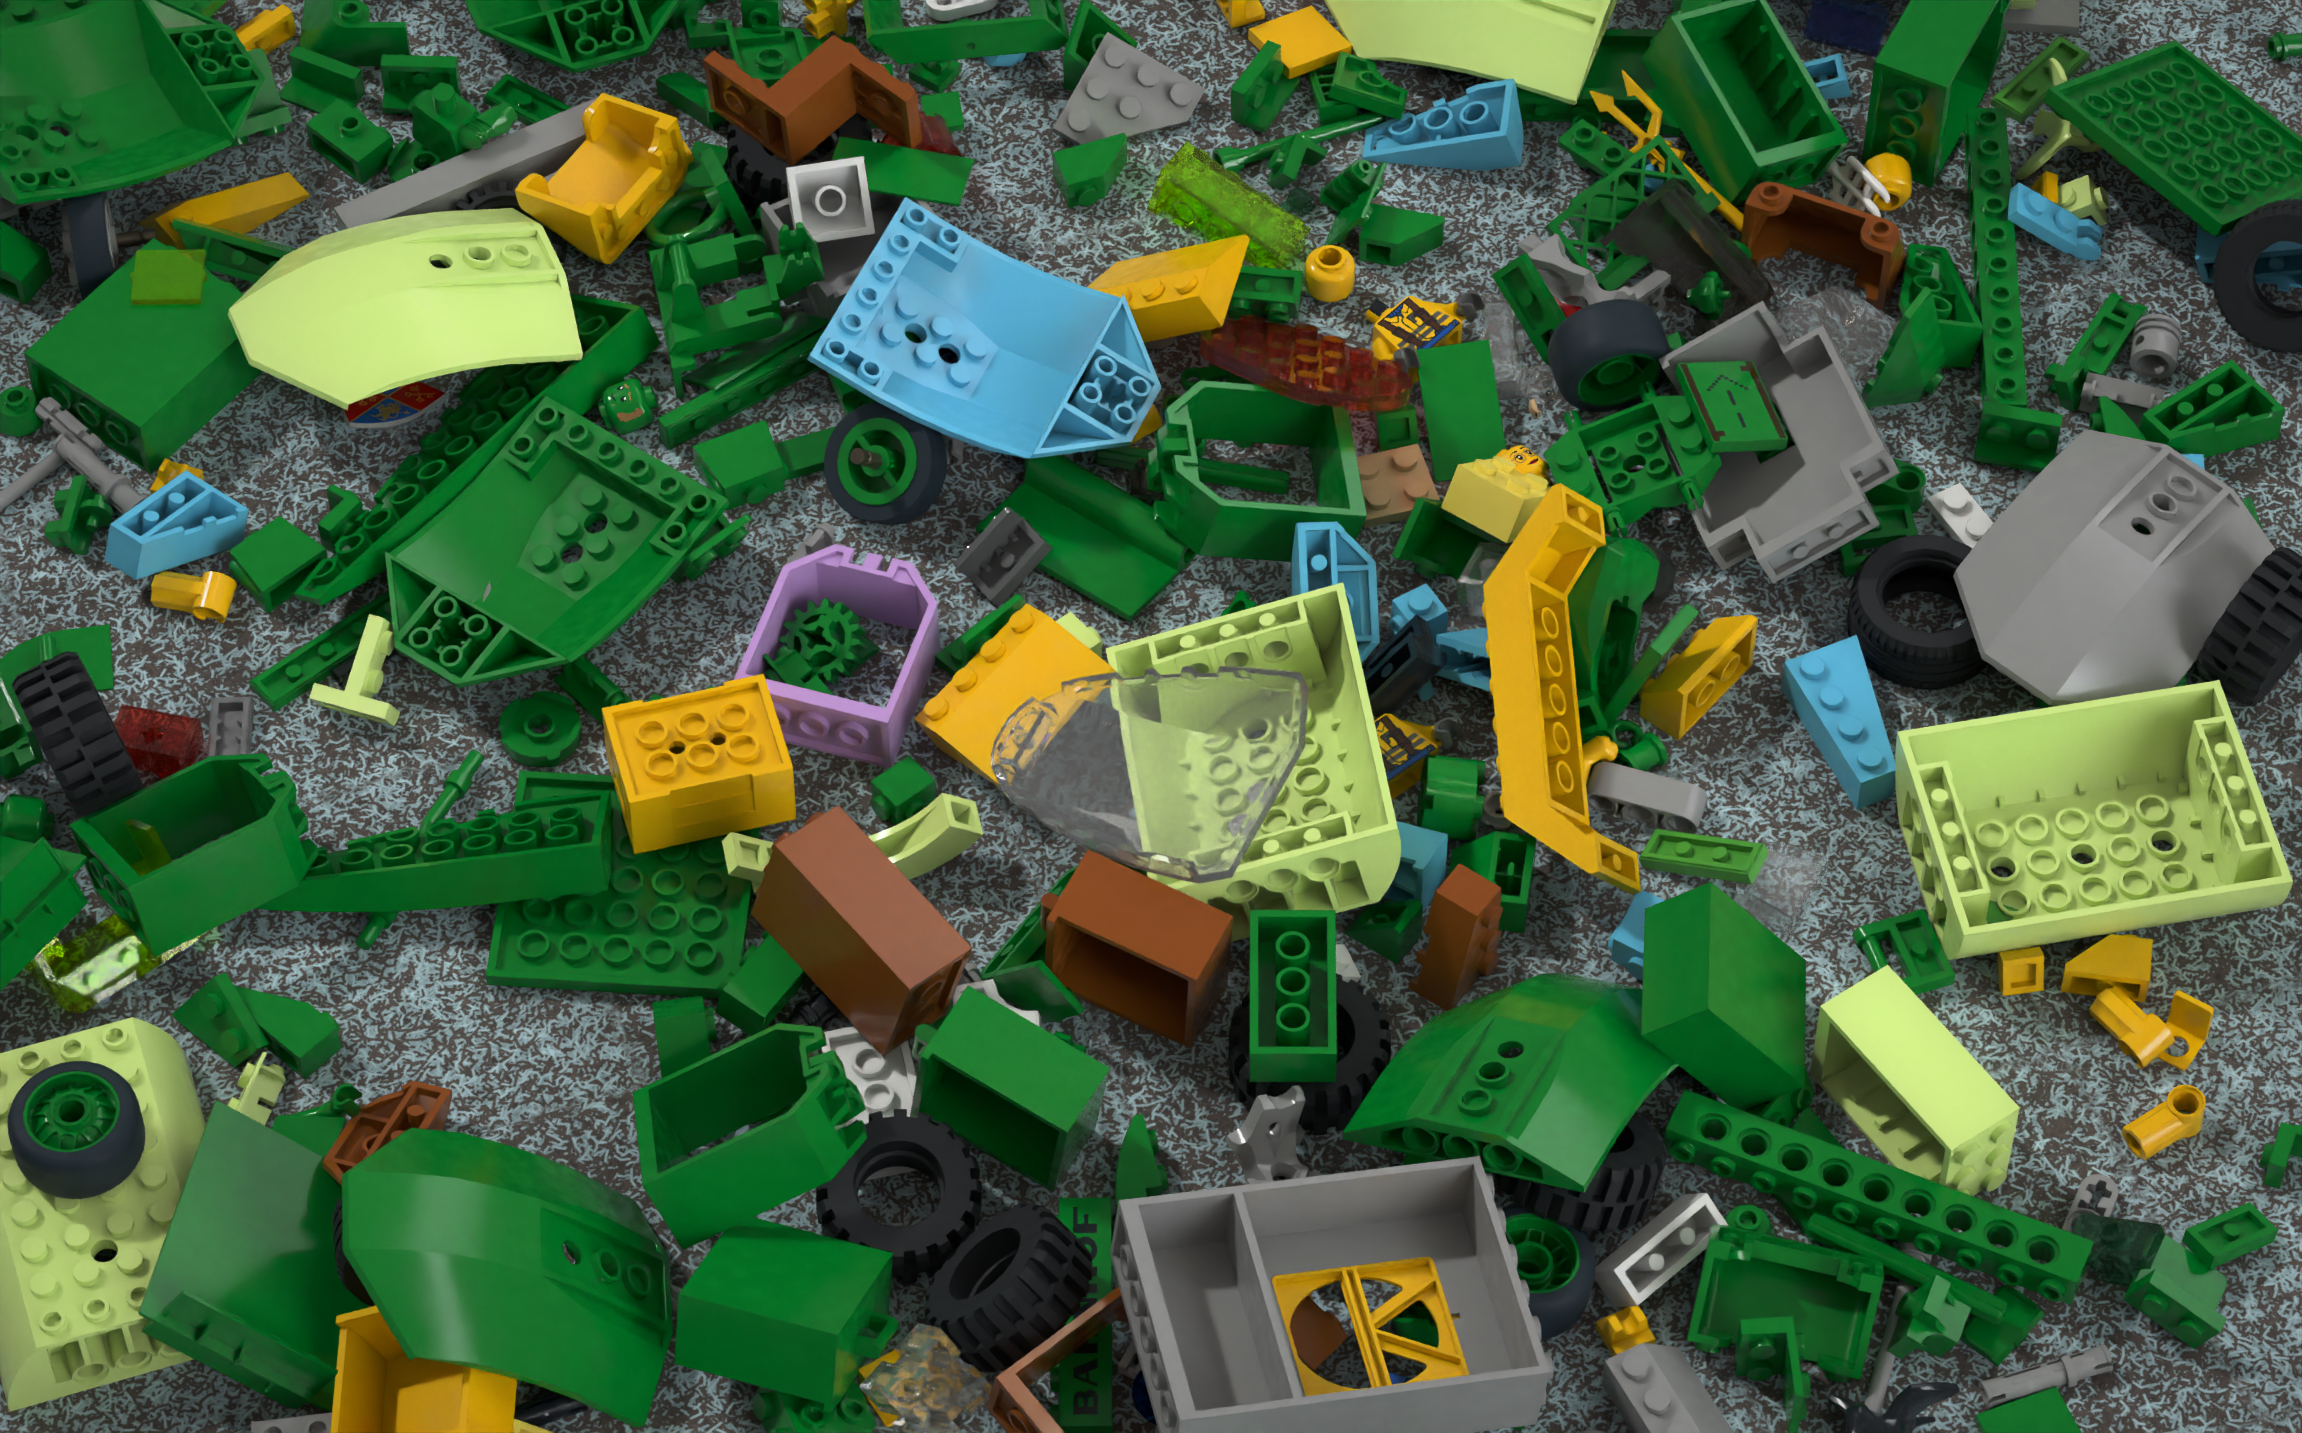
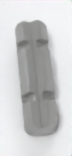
M48 397L39 402L35 409L36 415L45 423L50 421L49 426L59 435H64L66 431H70L94 455L99 453L103 447L102 440L94 433L89 435V429L66 409L62 412V406L52 397Z

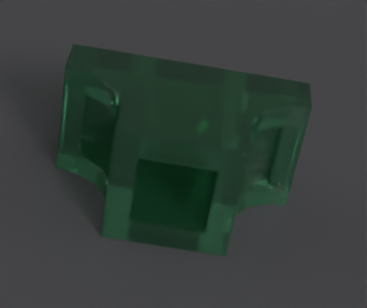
M2080 1213L2072 1231L2075 1235L2094 1241L2088 1266L2094 1270L2098 1280L2122 1286H2130L2137 1271L2151 1269L2165 1237L2161 1224Z

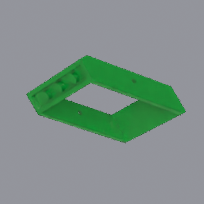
M862 0L867 42L876 52H884L899 65L1059 50L1068 42L1069 33L1062 0H1028L1031 16L914 27L903 26L900 0Z

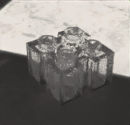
M918 1323L895 1347V1350L901 1357L894 1364L882 1361L859 1385L860 1389L880 1411L899 1416L892 1424L900 1433H956L960 1429L953 1422L957 1415L963 1413L972 1416L987 1400L992 1390L989 1382L973 1365L955 1361L962 1352L941 1328Z

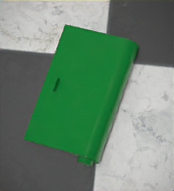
M1063 455L1033 459L1026 458L1023 465L1024 470H1026L1024 483L976 526V532L981 534L990 521L1005 507L1011 508L1026 519L1053 547L1036 566L1037 568L1129 622L1155 599L1197 555L1155 521L1153 507Z

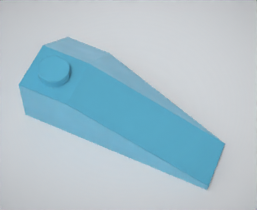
M1514 78L1474 85L1466 89L1467 95L1447 103L1445 98L1432 102L1434 105L1433 109L1415 116L1408 112L1402 115L1401 120L1393 118L1366 129L1363 160L1479 171L1520 166L1524 132Z

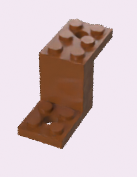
M835 35L827 39L770 88L759 78L753 79L742 71L734 60L730 58L725 59L714 50L703 59L711 109L792 167L856 113L866 118L907 148L915 149L923 142L917 100L918 95L915 89L909 83L901 82L889 74L882 64L878 62L873 63L863 56L856 46L843 42Z

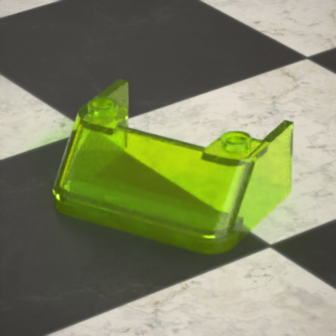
M132 818L124 822L143 856L141 860L130 866L140 877L172 862L154 826ZM113 914L63 946L57 936H55L25 967L59 1007L72 1013H81L197 942L201 935L154 957L123 922Z

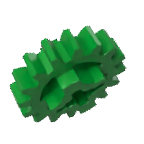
M824 598L821 607H819V605L811 600L808 601L807 612L803 613L799 609L794 610L797 617L795 623L785 621L784 626L790 632L789 635L779 637V641L790 649H796L799 655L811 667L813 673L803 679V683L808 682L817 675L823 683H825L826 679L829 683L836 686L838 685L839 674L842 673L848 678L852 676L849 669L852 663L861 665L862 661L856 654L857 651L866 650L867 645L859 640V637H862L867 632L865 628L857 624L861 618L853 611H849V608L843 603L838 602L835 605L828 598ZM817 639L821 642L826 641L831 644V647L825 644H817L815 640Z

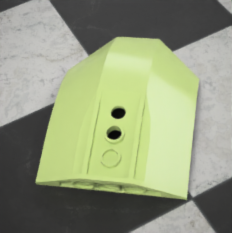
M1324 0L1343 36L1353 45L1352 52L1355 56L1369 60L1430 66L1466 73L1493 81L1514 78L1518 88L1572 105L1577 103L1618 0Z
M513 208L441 211L409 215L363 224L324 235L284 255L229 308L228 312L229 319L249 365L347 411L351 403L432 377L505 364L582 360L583 355L566 273L543 226ZM440 260L443 265L449 268H437L430 262Z

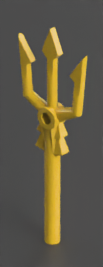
M1622 69L1628 97L1636 96L1652 113L1647 133L1614 105V98L1612 96L1595 91L1589 92L1599 112L1611 114L1639 139L1638 144L1629 150L1635 154L1658 134L1660 135L1663 111ZM1664 140L1707 194L1712 191L1719 199L1721 204L1715 210L1742 233L1744 214L1682 161L1686 151L1672 147L1673 142ZM1653 148L1647 155L1652 165H1658L1660 171L1664 173L1665 160L1656 148Z

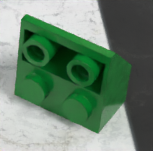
M1494 831L1452 850L1448 876L1460 863L1501 887L1500 906L1503 908V912L1499 919V930L1525 933L1535 865L1536 838L1530 835Z

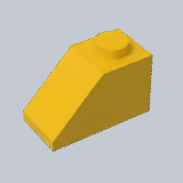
M2131 934L2108 935L2065 963L2060 992L2097 996L2104 989L2117 986L2132 1001L2145 1002L2150 983L2153 939L2139 938Z

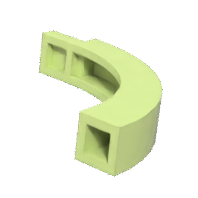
M941 793L927 807L914 816L868 837L903 875L910 880L941 866L962 853L983 836L976 801ZM730 832L722 840L728 874L751 880L753 891L756 893L765 875L763 870L770 860L773 852L771 847L774 842Z

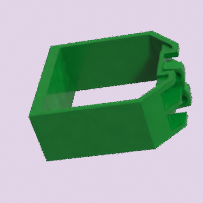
M1910 0L1874 63L1862 163L1865 164L1870 158L1883 153L1901 156L1909 163L1912 181L1930 188L1933 187L1964 132L1967 108H1978L1989 88L2005 44L2007 30L2003 29V22L2012 0Z
M1200 380L1166 408V424L1157 431L1155 435L1157 446L1146 457L1148 470L1146 477L1148 490L1164 493V497L1167 500L1154 501L1155 521L1200 556L1291 562L1296 523L1337 521L1356 541L1367 514L1345 392ZM1194 438L1309 447L1319 506L1222 499L1199 481L1198 459Z
M264 753L210 756L69 824L79 853L88 858L84 866L94 892L154 957L298 887L318 856V847L310 838L300 842L299 837L309 831L308 819L306 814L296 804L297 789L291 777L284 770L264 777L260 775L273 768L271 760ZM234 829H238V830H236V831H234V832H232V833H230V834H228V835H226V836H224V837H222V838H220V839H218V840H216V841H214V842H212V843H210V844H208V845H206V846H204V847H202V848H200V849H197V850H195V851H193V852H191V853H189V854H187V855H185V856H183V857H181V858H179V859H177V860H175V861H173V862H171V863H169V864H167V865H165V866H163V867H161V868H158V869H156V870H154V871H152V872H150V873H148V874H146V875L140 877V875H142V874H144V873H146V872H148V871H150V870H152V869H154V868H156V867H158V866H160V865H162V864H164V863H166V862H168V861H170V860H173V859H175V858H177V857H179V856H181V855H183V854H185V853H187V852H189V851H191V850H193V849H195V848H197V847H199V846H201V845H203V844H205V843H207V842H209V841H212V840H214V839H216V838H218V837H220V836H222V835H224V834H226V833H228V832H230V831H232V830H234Z
M778 1023L633 1092L642 1186L682 1250L831 1181L867 1139L866 1126L862 1120L846 1126L847 1121L866 1110L865 1101L857 1086L846 1077L844 1065L836 1052L831 1050L822 1054L818 1053L817 1049L827 1045L825 1033L821 1027ZM795 1103L789 1112L690 1159L688 1158L689 1152Z

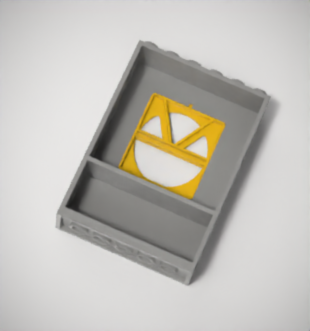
M1480 1156L1119 1200L1110 1256L1159 1433H1474L1536 1424L1540 1408L1546 1404V1386L1548 1380L1553 1378V1362L1549 1352H1543L1540 1342L1542 1335L1540 1321L1537 1316L1531 1315L1528 1306L1530 1301L1529 1288L1526 1280H1520L1517 1272V1251L1514 1244H1508L1505 1235V1214L1502 1208H1496L1494 1202V1181L1490 1173H1485ZM1360 1279L1385 1282L1401 1288L1402 1291L1370 1313ZM1337 1281L1340 1282L1371 1384L1370 1388L1352 1389L1327 1381L1311 1371L1298 1357L1290 1330V1321L1298 1305L1313 1291ZM1416 1301H1420L1429 1310L1436 1323L1439 1337L1438 1348L1378 1329ZM1382 1351L1425 1364L1426 1369L1408 1382L1392 1385Z

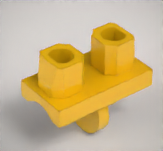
M802 0L805 7L812 12L804 18V27L816 39L822 38L831 31L840 37L848 32L847 11L854 7L859 0Z

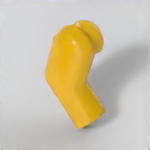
M1596 736L1582 745L1586 784L1593 764L1599 760L1602 762H1612L1617 757L1618 746L1615 742L1610 741V738L1607 736Z

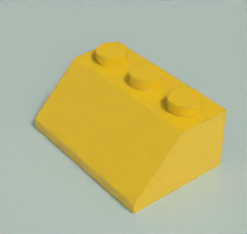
M1753 615L1716 618L1705 630L1700 628L1691 638L1689 646L1681 654H1674L1667 662L1664 671L1656 679H1649L1642 687L1639 694V699H1641L1640 716L1679 741L1752 666L1758 618Z

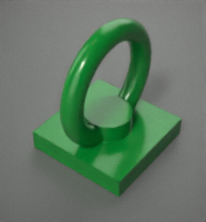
M713 147L698 154L714 185L691 188L671 197L646 225L645 234L652 246L658 249L664 248L663 242L670 235L662 234L661 228L673 214L691 204L708 201L713 213L698 226L679 233V235H683L686 238L687 245L703 241L711 236L724 224L729 216H731L741 237L750 234L758 235Z

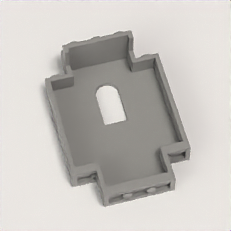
M1761 301L1658 359L1679 395H1684L1675 375L1678 363L1752 360L1773 406L1778 409L1795 444L1761 464L1755 451L1719 452L1722 465L1701 496L1704 500V505L1699 509L1695 499H1693L1696 510L1689 509L1708 551L1722 571L1755 554L1757 561L1774 584L1880 525L1865 492L1900 472L1836 345L1823 325L1790 343L1774 315L1770 313L1765 303ZM1663 428L1657 430L1676 476L1683 475Z

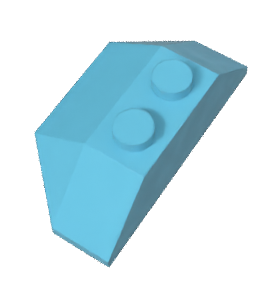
M1337 521L1296 523L1290 566L1292 596L1343 582L1362 664L1380 643L1376 562Z

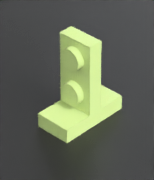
M369 614L345 690L342 691L314 683L309 699L322 707L395 726L400 711L389 703L372 699L373 694L379 692L383 683L384 674L381 669L385 657L392 653L395 646L393 625L385 618Z

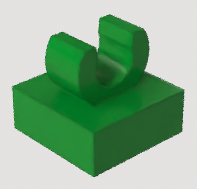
M955 60L916 63L909 70V79L939 94L961 73V63Z
M2071 354L2064 366L2052 363L2043 376L2046 379L2053 380L2047 390L2058 395L2060 406L2075 412L2080 406L2084 382H2086L2089 368L2086 357Z
M1413 404L1374 410L1376 438L1380 452L1414 444L1419 445L1416 409Z

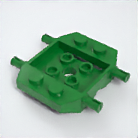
M1650 381L1645 382L1648 393H1646L1643 383L1637 388L1643 403L1589 424L1583 425L1578 411L1570 410L1574 422H1572L1569 413L1566 412L1563 420L1566 423L1568 432L1544 452L1556 484L1561 483L1602 507L1605 532L1611 531L1612 537H1620L1617 530L1619 528L1623 538H1625L1628 534L1626 525L1636 522L1652 509L1675 507L1686 502L1688 509L1695 511L1693 499H1695L1700 509L1704 505V500L1701 496L1722 465L1719 453L1709 452L1685 395L1657 396L1654 385ZM1661 428H1663L1683 474L1679 477L1676 476L1657 432ZM1591 455L1595 458L1613 501L1609 504L1590 462L1589 456ZM1637 465H1642V466H1644V467H1643L1640 471H1638V472H1634V473H1629V472H1628L1629 469L1632 468V467H1634V466H1637Z

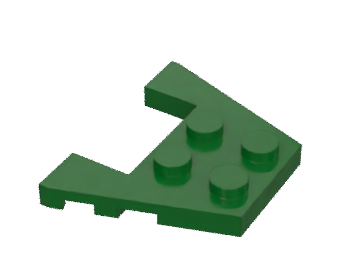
M683 16V29L689 49L728 46L731 59L740 66L741 70L753 79L759 78L768 88L773 86L808 56L801 29L753 23L751 29L731 26L730 20L716 19L715 24L698 22V16ZM708 89L703 90V104L708 123L712 124L726 120L711 109Z

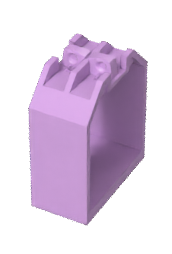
M834 544L783 565L734 680L764 674L768 670L763 655L767 654L772 661L776 659L775 654L783 644L779 641V637L787 635L789 630L784 626L785 621H793L795 609H799L803 613L807 612L808 601L811 600L821 606L823 599L828 598L835 605L838 602L843 603L849 608V611H853L858 616L918 630L886 708L766 679L785 743L891 768L934 667L935 655L940 652L938 603L913 563L892 558L887 572H885L882 565V555L868 553L861 566L851 563L855 554L854 548Z

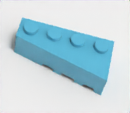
M1857 635L1785 661L1781 690L1855 808L1858 810L1892 797L1896 782L1895 759Z

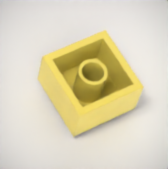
M1493 456L1492 459L1486 460L1476 459L1474 462L1458 464L1441 508L1505 543H1510L1518 536L1550 489L1548 487L1549 482L1538 475L1531 473L1525 475L1515 470V463L1500 456Z

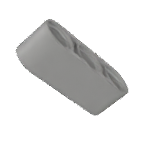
M1611 762L1595 764L1586 786L1589 812L1595 809L1606 812L1605 816L1631 823L1633 820L1646 823V827L1690 834L1697 833L1708 801L1706 792L1697 785Z

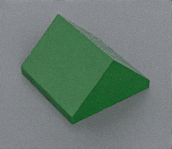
M1088 0L1080 1L1063 54L1065 90L1074 91L1107 32L1137 48L1138 42Z

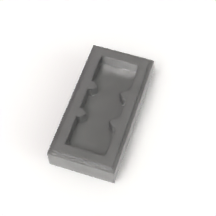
M252 697L211 698L207 758L220 755L251 754L254 712Z

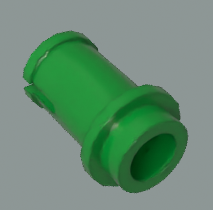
M2276 32L2274 36L2269 37L2267 40L2269 57L2283 62L2287 57L2302 55V33L2284 35L2282 32Z

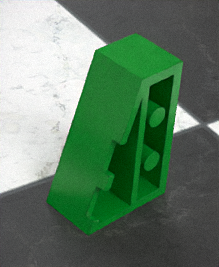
M0 220V294L27 305L53 274L48 251Z
M2231 359L2142 414L2139 430L2147 441L2166 444L2180 454H2204V458L2278 439L2285 408Z

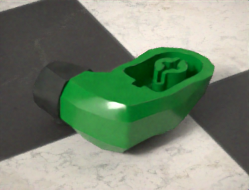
M1605 537L1606 545L1596 549L1568 594L1576 687L1594 691L1602 710L1632 670L1642 606L1655 605L1665 600L1674 586L1676 568L1672 559L1664 551L1639 539Z

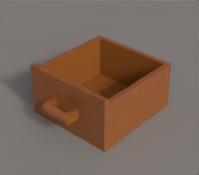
M1088 849L1060 897L1053 893H1046L1041 898L1040 926L1046 931L1045 965L1065 987H1070L1075 992L1076 997L1192 1049L1228 987L1233 916Z

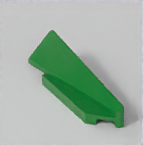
M180 217L173 219L172 223L173 228L178 231L188 248L189 255L195 264L200 263L208 270L254 283L284 255L297 249Z

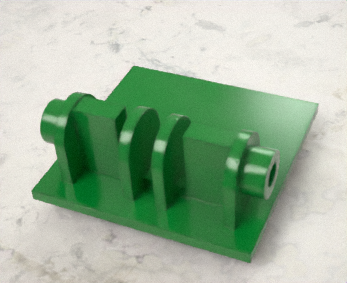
M1355 160L1321 189V204L1337 212L1324 246L1334 245L1336 242L1339 244L1343 243L1356 225L1362 227L1367 222L1373 211L1370 203L1384 185V180L1381 177L1387 165L1386 162H1382L1378 167L1374 168L1367 160Z

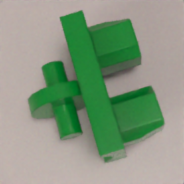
M85 475L73 476L70 489L56 491L53 501L54 509L62 518L61 520L47 522L44 532L45 537L53 547L69 546L73 553L78 555H87L93 532H96L98 527L108 526L112 522L114 514L113 509L105 503L106 497L93 492L88 487Z

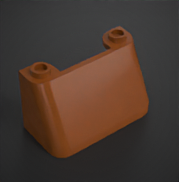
M1763 182L1756 185L1745 203L1741 243L1747 246L1752 253L1753 258L1749 266L1757 268L1762 260L1770 257H1775L1774 259L1782 261L1788 248L1857 270L1858 273L1855 277L1854 286L1862 287L1867 295L1865 305L1884 311L1904 271L1906 254L1900 232L1893 222L1775 182Z

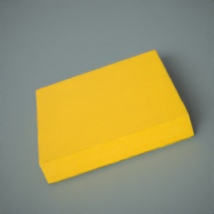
M1312 5L1249 28L1248 39L1259 50H1261L1267 40L1281 45V62L1284 63L1283 74L1288 79L1337 62L1340 52L1352 55L1353 45Z

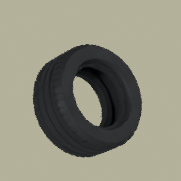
M1912 535L1898 538L1880 546L1862 561L1854 575L1851 587L1847 631L1849 638L1857 635L1866 666L1869 669L1875 671L1880 677L1903 687L1937 690L1962 684L1974 678L1981 670L1987 667L1989 663L1981 658L1968 617L1965 623L1951 631L1928 633L1914 631L1897 623L1885 608L1888 601L1902 593L1925 591L1939 593L1953 600L1965 612L1953 575L1972 550L1971 547L1952 538L1937 535Z

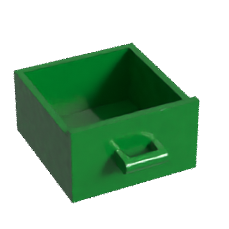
M1712 882L1646 908L1641 1036L1726 1102V1105L1742 1111L1805 1087L1806 960Z
M968 985L938 1030L928 1024H920L915 1029L912 1056L919 1061L910 1117L917 1118L920 1111L932 1115V1122L937 1125L942 1121L946 1122L954 1128V1135L957 1137H963L966 1142L1030 1180L1054 1191L1095 1131L1110 1068Z
M754 1217L725 1230L678 1295L674 1364L824 1403V1411L832 1413L857 1376L858 1369L863 1367L868 1358L876 1359L881 1355L899 1327L897 1319L888 1315L893 1253Z

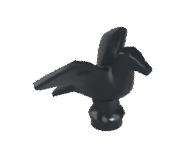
M1948 1382L1910 1384L1896 1396L1886 1413L1882 1414L1870 1410L1865 1404H1859L1849 1398L1830 1394L1828 1402L1845 1413L1846 1433H1912L1915 1427L1935 1422V1417L1917 1415L1928 1406L1959 1393V1386Z

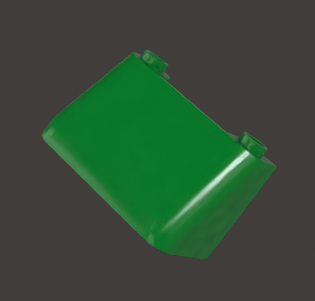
M1712 1225L1687 1340L1695 1342L1694 1347L1699 1350L1720 1353L1721 1347H1729L1731 1343H1737L1740 1319L1793 1316L1795 1333L1803 1334L1805 1346L1804 1360L1817 1362V1366L1825 1371L1824 1377L1841 1383H1849L1851 1378L1861 1380L1884 1280L1883 1264L1877 1260L1737 1227Z

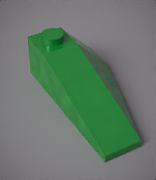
M1927 286L1923 288L1902 315L1888 342V348L1875 366L1878 377L1876 380L1870 378L1862 390L1861 396L1867 408L1919 402L1926 392L1932 396L1945 378L1941 371L1946 357L1933 292Z

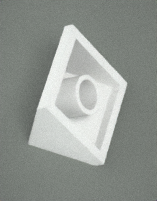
M863 156L786 167L789 207L794 230L796 229V223L802 222L814 241L817 240V242L875 234Z

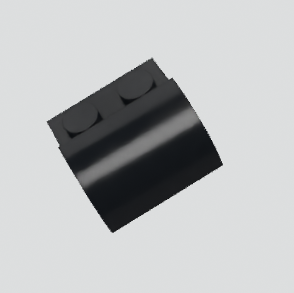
M1417 614L1362 666L1372 713L1377 718L1383 714L1394 715L1447 663V654L1434 645L1429 623Z

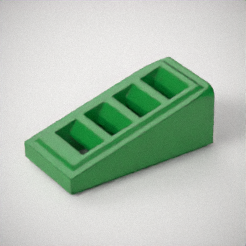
M1336 62L1307 73L1319 126L1357 116V106L1328 97L1331 87L1329 82H1332L1333 74L1317 76V74L1334 72Z

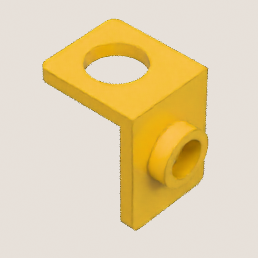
M2177 990L2173 995L2166 1026L2174 1037H2180L2187 1042L2189 1050L2180 1057L2171 1056L2164 1051L2157 1058L2182 1071L2187 1070L2208 1038L2214 1008Z

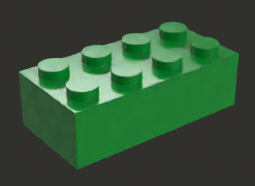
M1250 910L1249 1082H1336L1335 910Z

